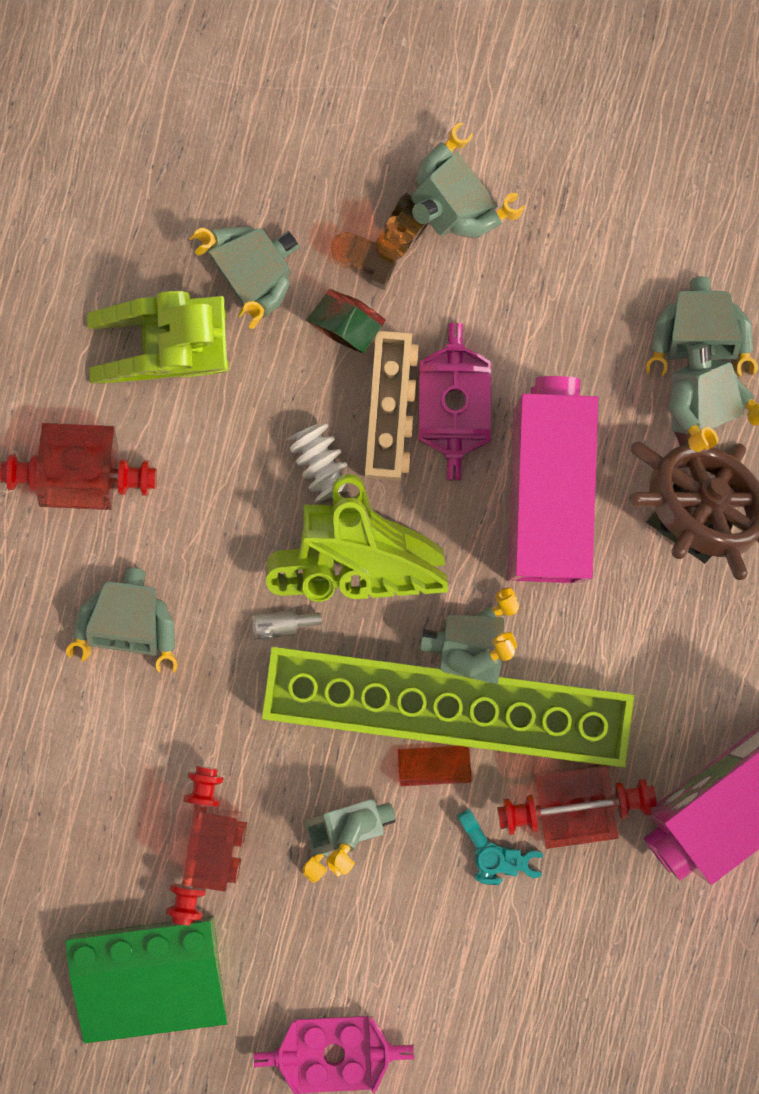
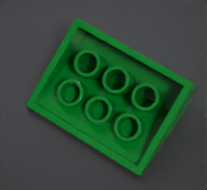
M214 916L194 920V923H191L190 926L175 924L169 921L72 934L65 940L69 977L84 1044L228 1024Z

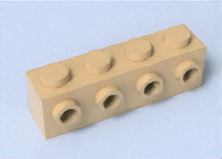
M379 331L376 335L365 479L401 481V473H409L410 452L403 451L404 437H412L413 416H407L406 409L407 401L414 402L416 380H409L410 366H417L419 345L412 344V333Z

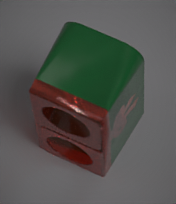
M329 289L306 321L335 342L364 354L386 319L362 301Z

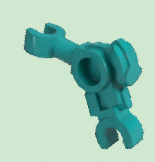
M469 808L457 815L476 848L474 849V861L479 869L474 876L476 881L485 885H499L503 882V878L494 876L495 874L500 872L504 873V875L517 877L518 870L524 871L531 878L542 876L540 870L528 867V862L531 858H543L541 851L530 849L521 854L519 848L500 847L492 843L491 840H487Z

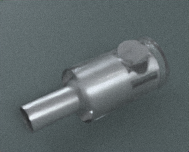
M295 609L251 614L255 640H270L275 637L298 635L297 629L299 627L322 625L320 612L296 615Z

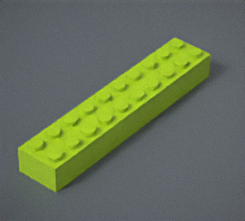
M272 647L262 719L625 768L634 695L499 677L498 684L445 673L438 668Z

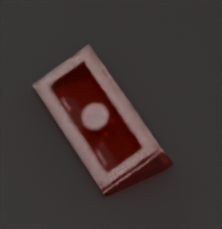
M443 746L398 749L400 786L472 782L469 747Z

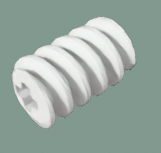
M327 423L310 426L287 438V440H297L290 447L292 453L303 452L296 460L297 465H309L302 474L304 479L315 478L308 487L310 492L322 491L315 499L316 504L333 499V483L341 476L340 472L347 466L346 462H334V459L341 453L340 449H328V446L335 440L334 436L322 437L321 435L329 427ZM349 483L343 484L339 488L338 492L340 495L350 490V488H347Z

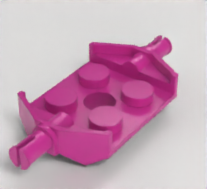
M448 323V344L446 348L429 355L419 363V442L445 456V459H447L446 480L453 481V467H455V481L462 480L461 459H463V456L489 443L491 440V362L480 354L465 348V344H463V323H457L456 337L455 323ZM451 391H459L465 396L466 403L459 410H451L445 404V396Z
M373 1016L294 1019L286 1032L280 1048H276L275 1051L254 1052V1068L276 1066V1068L280 1069L294 1094L372 1090V1093H376L389 1062H393V1060H414V1044L392 1045V1042L386 1040ZM338 1044L344 1049L345 1056L340 1062L332 1063L325 1058L324 1050L328 1045Z

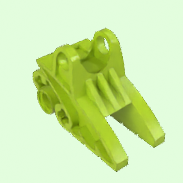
M169 291L158 293L157 297L139 298L88 312V329L142 326L143 355L89 367L90 383H119L171 377L189 378L228 372L229 361L226 354L225 332L227 314L224 307V297L190 299L188 292Z
M353 474L341 475L334 481L332 487L333 506L309 504L303 506V531L300 549L276 551L269 556L266 564V585L273 594L279 596L304 594L314 602L328 600L334 594L335 588H340L342 594L350 599H367L368 595L372 598L394 597V593L398 596L420 595L419 590L424 594L448 592L447 575L434 567L445 566L443 548L426 536L399 523L384 519L373 511L364 482L360 477ZM346 483H352L359 488L358 494L353 498L342 497L338 490ZM339 562L342 569L339 575H335V563ZM351 576H359V586H351Z

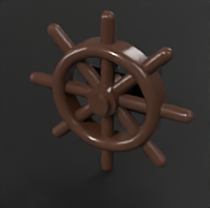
M674 432L680 446L671 450L663 458L642 442H634L631 445L632 454L652 467L654 471L649 482V492H633L629 496L630 504L634 507H654L646 523L675 543L671 550L674 558L682 559L688 552L706 564L712 556L726 557L733 577L737 580H744L748 572L741 554L748 551L756 542L759 543V481L741 463L746 453V447L741 443H737L732 447L729 454L715 447L695 452L691 450L688 444V439L691 437L690 434ZM680 468H689L693 478L681 471ZM707 472L715 475V477L709 478ZM734 507H744L746 516ZM734 525L742 532L732 534L731 529Z

